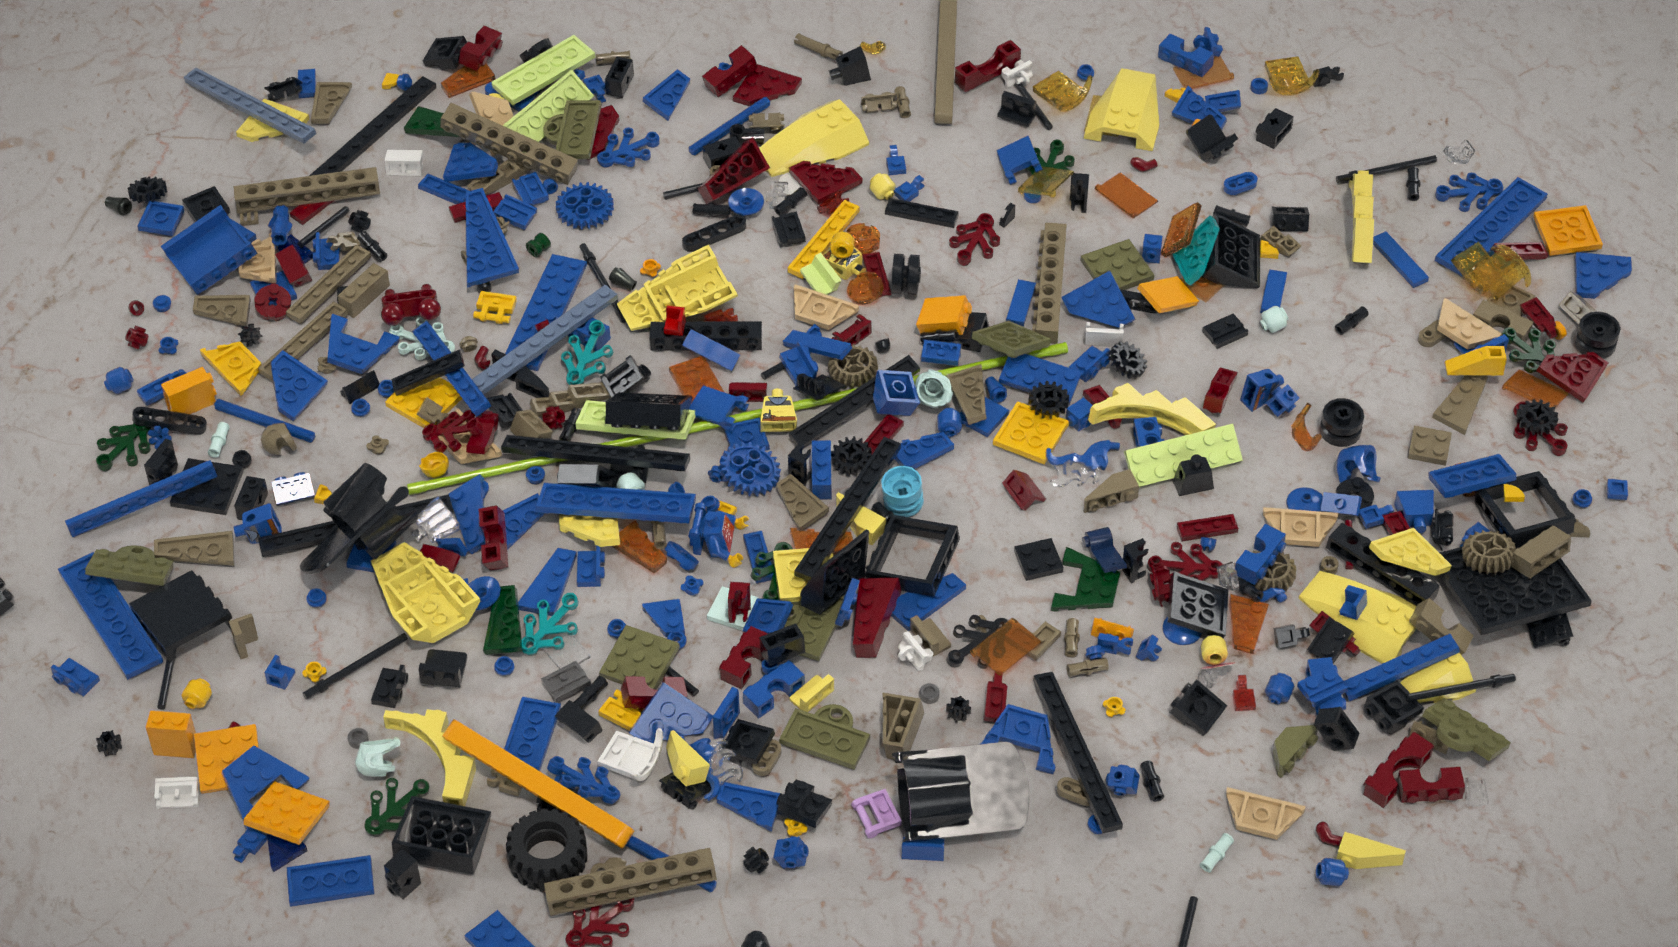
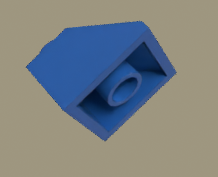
M877 371L873 394L877 414L910 416L920 404V400L911 372Z

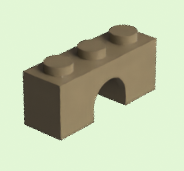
M1485 300L1480 303L1473 313V316L1492 328L1502 327L1505 329L1511 327L1515 329L1517 336L1524 342L1529 338L1528 334L1534 323L1527 318Z
M1430 598L1419 603L1409 622L1428 637L1431 642L1451 634L1459 647V653L1461 655L1464 654L1474 635L1460 623L1446 629L1441 621L1444 610Z

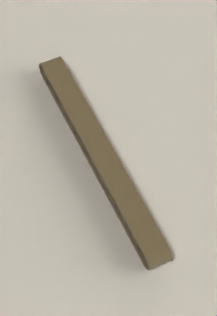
M940 0L935 124H952L957 0Z

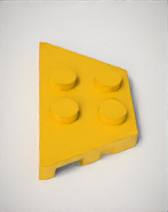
M241 342L218 345L217 349L206 351V348L200 349L201 355L240 396L244 394L259 373L258 368L261 366V362Z

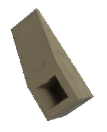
M1131 469L1112 474L1084 499L1083 512L1096 511L1138 498L1139 485Z

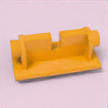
M1094 617L1091 635L1098 637L1099 633L1118 636L1119 640H1122L1123 638H1131L1134 629L1131 626L1126 627Z

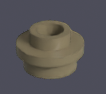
M472 336L464 337L459 343L460 348L464 352L474 351L477 348V338Z

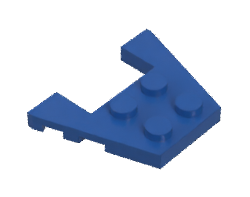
M332 314L327 363L363 374L378 361L380 356L387 354L393 345L396 346L399 343L400 336L384 331L378 344H373L344 334L343 331L348 324V319Z
M1008 704L980 744L1003 741L1038 751L1039 756L1036 770L1049 774H1054L1056 767L1053 762L1054 754L1050 743L1051 735L1048 716Z
M252 746L222 770V776L231 796H233L243 821L245 816L254 807L250 801L279 777L295 789L301 788L310 779L307 775L256 746Z

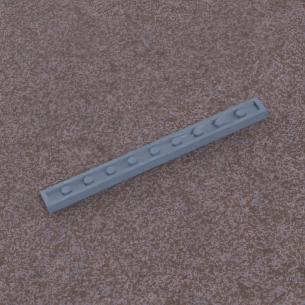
M194 68L184 76L185 82L303 144L317 134L315 128L198 68Z
M602 286L472 379L483 395L615 302L618 299V294L608 286Z

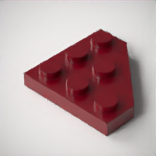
M757 64L758 67L746 76L733 95V102L751 106L763 97H767L771 101L778 99L780 95H793L802 84V78Z
M612 105L600 110L590 159L597 157L599 153L606 150L608 136L614 133V128L620 121L619 114Z
M802 161L789 167V173L817 204L825 202L863 183V178L852 167L842 169L835 168V165L821 163V165H814L810 161Z
M1587 352L1582 355L1568 353L1562 356L1551 354L1545 356L1536 371L1583 403L1609 362L1594 352Z

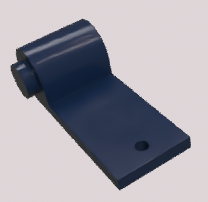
M1109 527L1085 532V536L1082 537L1083 545L1085 548H1088L1104 573L1111 571L1115 573L1116 570L1127 568V564L1113 545V537Z

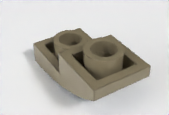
M1272 226L1260 237L1261 240L1269 242L1271 246L1277 248L1280 254L1287 257L1301 248V245L1291 235L1284 236L1275 226Z

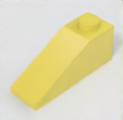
M839 492L836 494V507L844 497ZM862 506L851 523L850 528L856 537L866 529L869 530L868 543L873 545L884 533L886 518Z
M674 730L670 731L666 750L674 775L685 786L705 782L710 764Z
M1344 832L1336 859L1343 860L1347 868L1354 869L1399 866L1403 864L1406 850Z

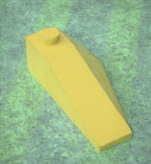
M1457 653L1413 673L1400 683L1410 693L1472 682L1473 678L1468 663L1460 653ZM1476 689L1417 701L1421 704L1422 702L1429 701L1436 703L1443 698L1459 700L1476 692Z

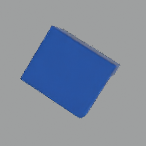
M1348 585L1345 589L1346 601L1339 610L1340 615L1358 620L1367 605V590Z
M275 655L264 673L267 684L285 690L296 672L293 668L281 665L280 657Z

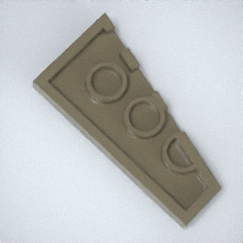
M982 365L946 375L950 380L951 390L968 424L986 420Z
M1465 375L1435 410L1432 418L1465 435L1487 383L1488 376Z
M225 531L155 539L154 555L155 558L163 557L167 560L234 566L233 532Z

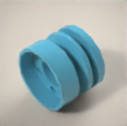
M896 466L889 469L881 480L884 507L897 516L910 517L917 514L924 504L920 474L908 466Z

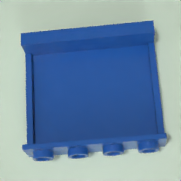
M221 205L161 245L166 256L197 295L258 254L251 242L245 238L232 222Z

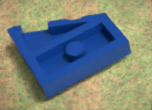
M680 599L642 604L644 613L647 612L651 617V621L660 628V632L665 637H668L675 630L681 631L685 635Z

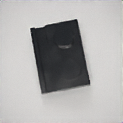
M797 211L781 214L776 218L774 216L771 217L780 247L783 244L792 245L806 242Z
M1234 313L1202 328V332L1212 344L1216 345V349L1248 335V329L1244 328L1243 323Z
M508 393L507 396L502 394L486 398L492 405L489 407L490 411L498 413V422L502 428L510 427L516 412L523 411L511 393Z
M1329 617L1307 650L1318 658L1331 657L1334 664L1355 633Z

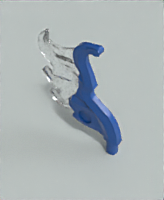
M1110 440L1099 441L1092 444L1083 455L1072 453L1061 457L1053 456L1051 449L1047 448L1045 452L1046 458L1050 464L1054 465L1058 473L1057 480L1051 479L1050 483L1056 487H1065L1071 481L1078 480L1077 486L1079 487L1085 484L1090 477L1094 478L1093 484L1097 483L1101 477V469L1105 470L1108 464L1107 452L1119 450L1120 443L1110 442Z
M703 738L689 744L710 764L706 779L711 785V791L704 796L707 801L718 795L721 786L729 778L737 777L739 782L743 778L742 768L738 764L730 762V757L736 756V754L730 749L722 748L723 744H728L723 738H717L712 741L709 738Z

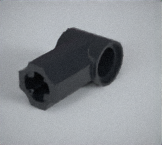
M734 124L730 127L729 138L736 136L740 145L752 137L757 144L764 143V129L745 128L741 124Z

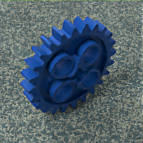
M580 182L579 186L572 184V189L566 187V192L561 191V196H557L556 213H558V218H561L562 223L567 222V226L573 224L574 229L577 226H580L581 230L584 226L590 229V225L597 228V223L603 225V220L608 221V216H612V211H614L611 193H608V189L603 190L602 185L596 187V183L592 186H589V182L586 185Z
M741 442L740 447L735 443L733 448L729 446L727 451L724 450L718 469L721 470L720 475L724 476L722 481H729L727 486H734V492L739 489L741 490V495L747 492L748 496H751L754 492L758 496L760 492L765 495L766 491L771 492L772 488L776 487L780 478V463L776 462L777 457H771L772 451L765 452L766 447L760 449L759 444H756L754 447L751 442H749L748 446Z

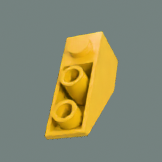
M1484 346L1446 360L1445 368L1447 375L1503 376L1507 359L1504 346Z

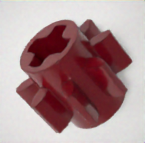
M136 325L134 329L129 328L125 336V340L129 342L128 346L139 349L140 346L144 347L149 338V335L145 333L146 329Z
M559 406L547 407V412L542 414L543 422L550 429L562 428L561 423L565 422L563 410L559 409Z

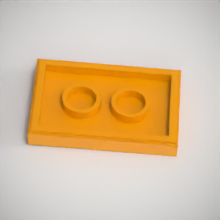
M1178 276L1141 283L1137 288L1158 313L1197 306L1199 302Z

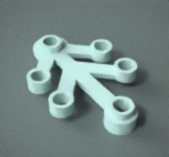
M418 317L416 319V326L419 327L421 322L424 323L426 320ZM440 322L434 323L432 328L451 353L454 352L455 345L452 341L446 340L443 333V324ZM400 324L391 326L389 333L400 336V340L406 338L415 341L412 344L407 342L399 343L398 350L400 354L404 355L414 351L417 360H423L425 357L430 356L414 333L404 330Z

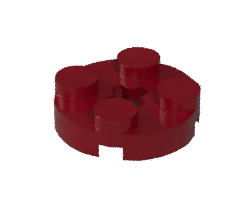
M272 283L257 292L254 298L255 310L265 320L279 321L286 317V311L291 307V296L285 288ZM270 300H276L277 305L270 306L268 304L270 303Z

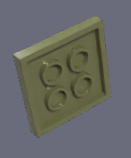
M1130 239L1081 255L1080 261L1093 279L1111 271L1121 290H1127L1141 283L1154 280V273Z
M1005 321L972 332L973 340L978 341L981 345L992 347L994 351L1003 352L1011 358H1017L1020 355L1041 350L1044 347L1050 346L1051 341L1050 338L1011 321Z
M625 625L599 671V675L620 684L623 683L625 676L645 677L646 683L650 688L657 690L680 645L678 642Z

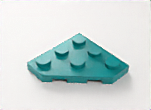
M1210 215L1171 251L1185 282L1190 286L1204 274L1220 229L1216 220Z

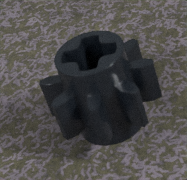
M357 210V213L352 212L348 223L352 225L351 230L356 232L366 231L371 224V219L367 217L369 213L362 210Z
M254 323L248 324V327L246 325L241 326L242 331L238 333L241 338L240 342H246L247 347L259 344L258 340L260 337H263L259 331L260 327L254 328Z
M962 696L951 698V704H946L948 718L952 717L956 722L963 719L967 720V714H971L969 700H965Z
M113 730L102 732L100 738H96L98 752L104 751L105 756L116 755L118 749H122L120 734L115 735Z
M751 847L743 855L745 858L743 864L751 873L757 871L760 874L769 865L767 862L769 861V856L762 848L756 850L754 847Z

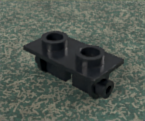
M289 77L283 82H272L269 86L264 87V89L270 92L268 99L274 102L285 98V91L287 97L300 94L303 91L302 86L299 85L302 84V81L295 77Z
M375 371L366 373L353 383L342 387L340 393L343 397L347 398L349 404L378 388L380 383Z
M1435 509V517H1433L1435 532L1432 533L1434 543L1438 544L1441 551H1443V545L1448 546L1453 542L1452 527L1454 515L1449 510L1439 513L1438 509Z

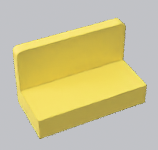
M829 674L823 679L819 675L814 676L790 696V702L800 710L809 712L834 691V678Z

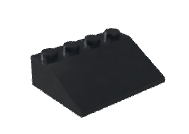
M1215 213L1212 217L1216 220L1220 229L1202 277L1221 285L1259 288L1260 235Z
M618 392L606 401L605 424H611V427L630 425V428L649 426V429H660V426L667 427L668 430H678L685 423L692 402V395Z
M869 530L863 531L818 569L801 590V606L821 615L845 595L852 578L856 580L865 578Z
M411 796L392 840L393 857L403 849L417 860V864L474 875L481 857L491 811Z

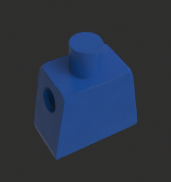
M1434 490L1396 492L1394 504L1397 511H1401L1409 527H1414L1418 533L1425 532L1426 526L1432 524Z

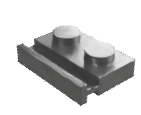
M577 661L541 678L542 684L555 699L556 703L591 685V680L588 679Z

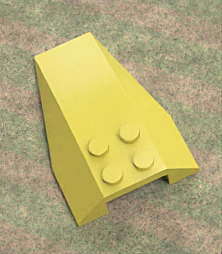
M1121 68L1091 111L1084 139L1101 142L1103 132L1136 138L1135 148L1153 151L1159 130L1155 74Z
M838 99L801 115L759 149L770 166V169L766 170V172L771 177L788 173L789 167L802 161H810L811 164L817 162L821 164L826 163V160L841 159L868 146L869 140L857 116Z
M707 245L671 263L670 268L666 271L664 269L660 271L655 279L645 282L644 287L638 291H633L618 302L617 306L630 330L634 331L650 328L651 322H666L667 305L685 307V317L715 308L738 297V294L731 282L727 281L718 265L715 254L710 246Z
M405 542L380 555L377 559L371 560L392 617L412 640L435 643L467 625L480 603V598L459 575L450 573L449 569L437 565L433 559L424 557L420 551Z
M1319 571L1299 595V599L1317 615L1324 611L1332 619L1355 633L1353 637L1356 639L1354 644L1359 647L1360 652L1381 664L1401 656L1403 645L1416 630L1415 626L1409 622L1417 607L1416 605L1397 595L1338 575ZM1348 585L1367 590V605L1358 620L1340 615L1339 612L1346 601L1345 589Z

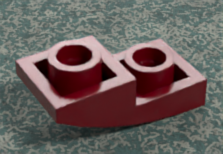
M423 544L420 550L424 557H430L437 565L449 569L450 573L454 572L461 557L452 551Z

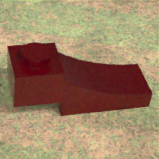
M1222 367L1219 368L1205 395L1203 409H1207L1211 413L1222 412L1232 386L1237 379L1238 372Z
M485 410L476 417L482 423L483 431L479 435L471 434L466 445V453L485 455L493 443L494 433L498 429V413H493L490 410Z

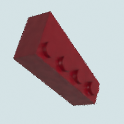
M752 137L745 141L698 188L706 204L770 169L754 138Z
M899 578L859 579L853 638L856 658L877 657L884 639V632L886 627L888 628L891 614L895 610L896 601L902 592Z

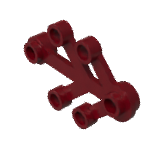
M982 213L975 222L959 224L956 227V234L958 236H952L949 239V246L951 248H958L960 243L970 241L966 249H962L957 253V261L960 265L967 266L971 262L972 252L978 242L983 250V257L985 259L993 257V249L988 245L983 236L986 230L990 237L989 244L992 247L1000 245V237L996 235L993 229L994 219L990 214ZM976 228H977V230H976L975 232H971V233H968V234H967V231H968V230H972V229H976Z
M1519 402L1517 405H1515L1513 409V413L1515 416L1517 414V410L1520 407V404L1524 405L1525 402ZM1517 423L1513 435L1517 439H1522L1525 437V428H1519L1520 423ZM1559 423L1554 431L1559 436H1565L1568 427L1564 423ZM1531 431L1525 448L1528 451H1535L1538 445L1536 440L1537 433L1533 436ZM1543 432L1542 437L1551 446L1553 454L1555 456L1564 455L1568 447L1567 442L1563 439H1555L1550 433L1547 435Z
M466 410L461 416L454 411L438 425L433 423L426 425L422 430L423 438L426 441H432L434 449L441 453L446 451L447 445L440 441L438 436L444 435L449 443L448 447L453 452H457L462 445L454 438L453 434L469 432L472 435H479L483 431V427L471 410ZM464 421L467 422L466 425L459 426V425L462 424Z
M1173 542L1170 552L1178 556L1183 562L1162 560L1161 557L1154 555L1149 558L1147 565L1151 573V565H1154L1156 570L1161 566H1167L1168 569L1182 570L1179 572L1180 574L1201 581L1209 577L1212 579L1219 578L1224 573V565L1218 560L1208 558L1202 552L1200 544H1192L1190 554L1193 557H1197L1202 563H1196L1182 550L1181 543ZM1195 571H1202L1199 575H1191Z
M634 898L617 901V905L600 917L599 910L603 905L591 907L589 925L582 929V922L586 919L585 909L573 911L574 927L566 935L567 946H613V939L610 935H603L602 937L589 936L594 932L617 933L619 937H627L630 933L627 923H606L622 911L628 912L632 910ZM624 928L626 931L621 932L620 929Z

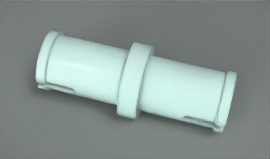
M219 422L215 434L211 437L212 443L208 450L209 456L219 457L222 446L227 441L226 435L230 429L229 424Z
M1224 833L1220 840L1210 847L1208 855L1200 863V867L1204 871L1210 873L1218 861L1225 857V852L1234 843L1232 836Z

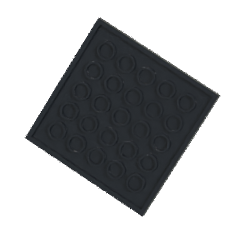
M1462 547L1440 552L1452 566L1450 571L1439 575L1480 635L1591 606V598L1561 558L1533 577L1528 578L1512 568V566H1510L1509 570H1504L1503 573L1498 571L1496 575L1494 573L1487 575L1486 572L1479 574V570L1472 571V567H1467L1466 562L1463 561Z

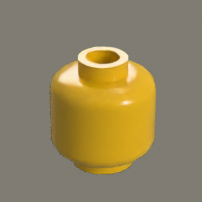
M838 232L832 237L830 249L835 257L844 259L851 256L855 244L852 235L848 232Z
M197 678L188 682L181 696L188 708L200 709L206 705L211 697L212 690L207 681Z

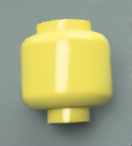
M878 173L870 180L869 189L877 199L888 200L894 196L896 185L887 174Z
M1212 635L1202 641L1200 646L1201 653L1206 663L1218 665L1227 659V646L1222 637Z

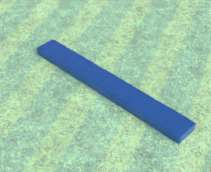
M425 321L412 331L433 360L451 353L428 321ZM463 367L445 375L476 417L492 406Z
M211 460L65 520L72 537H75L218 476Z

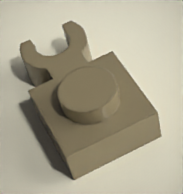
M354 232L338 233L337 236H329L326 241L327 243H333L330 248L332 251H336L338 248H341L343 251H350L355 245L361 246Z
M428 397L424 399L417 412L418 416L433 424L435 421L439 424L449 414L441 413L443 407Z
M491 770V776L496 778H487L489 786H499L500 792L519 796L522 790L521 786L497 771Z

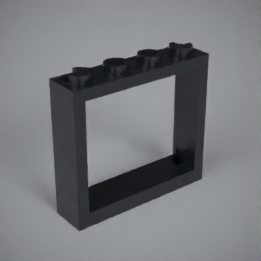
M1540 471L1518 476L1515 481L1506 484L1513 485L1522 492L1537 489L1556 514L1557 519L1515 530L1494 502L1495 499L1504 497V484L1475 491V503L1494 530L1496 532L1499 531L1501 535L1506 534L1507 538H1511L1516 548L1522 547L1529 540L1534 539L1552 526L1557 527L1566 534L1574 533L1575 515L1569 511L1566 503L1560 499L1557 491L1550 486L1547 478H1544Z
M892 515L888 524H885L883 535L879 537L876 550L872 552L869 565H866L865 576L867 578H899L902 591L935 597L960 540L958 526ZM898 533L943 540L926 580L881 572Z

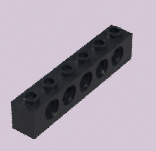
M688 321L685 323L683 336L664 334L665 322H651L650 326L651 351L689 350L682 345L691 329L733 351L762 350V321Z
M1341 523L1328 537L1326 549L1346 562H1350L1354 567L1408 602L1417 606L1428 598L1434 600L1437 597L1440 585L1433 579H1429L1417 570L1381 560L1369 548L1372 541L1356 532L1352 527Z

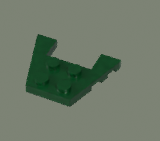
M1066 547L1062 565L1082 569L1075 596L1054 593L1051 611L1056 612L1059 609L1066 608L1070 611L1080 607H1087V609L1112 608L1118 588L1120 572L1116 570L1115 573L1112 571L1104 573L1096 560Z

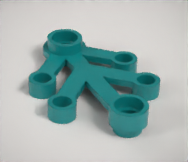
M594 320L590 323L589 330L591 336L584 351H582L580 346L581 340L577 335H572L568 339L579 361L575 368L572 362L573 355L569 351L561 354V359L569 371L566 377L569 385L583 384L586 377L595 373L603 374L606 371V366L602 361H598L594 366L584 370L587 364L603 356L609 358L614 353L610 345H604L602 349L592 353L598 337L602 336L605 332V326L600 320Z
M566 593L562 597L563 605L549 620L547 612L550 610V605L548 601L540 600L537 603L539 630L535 634L533 628L537 623L535 616L527 614L523 620L526 625V636L522 639V652L524 654L532 655L539 648L548 647L561 650L565 646L562 637L556 636L553 639L541 640L545 635L567 633L573 636L577 634L578 627L574 622L556 625L569 610H574L578 607L579 600L574 593ZM574 601L572 605H568L569 602ZM546 604L547 606L542 609L541 606ZM528 619H533L532 622L527 623ZM570 627H575L574 630L569 631ZM557 641H561L559 645H555ZM529 644H534L531 648H527Z

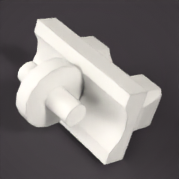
M1019 60L1014 64L1013 69L1009 67L1003 68L1002 77L1005 80V87L1009 89L1015 86V82L1016 84L1022 83L1024 86H1027L1030 83L1029 78L1033 76L1031 69L1033 63L1030 60L1027 62Z
M908 631L903 633V640L898 645L900 650L898 658L901 661L908 659L918 671L923 670L925 663L931 661L933 652L930 648L923 649L921 647L923 642L920 636H912Z

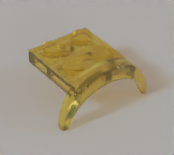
M1298 56L1265 61L1264 67L1269 75V82L1273 90L1281 95H1295L1306 91L1314 84L1319 75V69H1315L1311 77L1308 78Z
M1058 70L1035 84L1033 92L1059 111L1067 112L1077 107L1086 98L1091 88L1093 77L1089 75L1082 88Z
M1479 241L1451 260L1478 295L1489 291L1499 284L1517 267V263L1513 262L1502 271Z
M1503 244L1492 246L1490 249L1497 252L1472 272V275L1496 300L1523 278L1527 288L1531 285V273L1526 263L1513 249Z

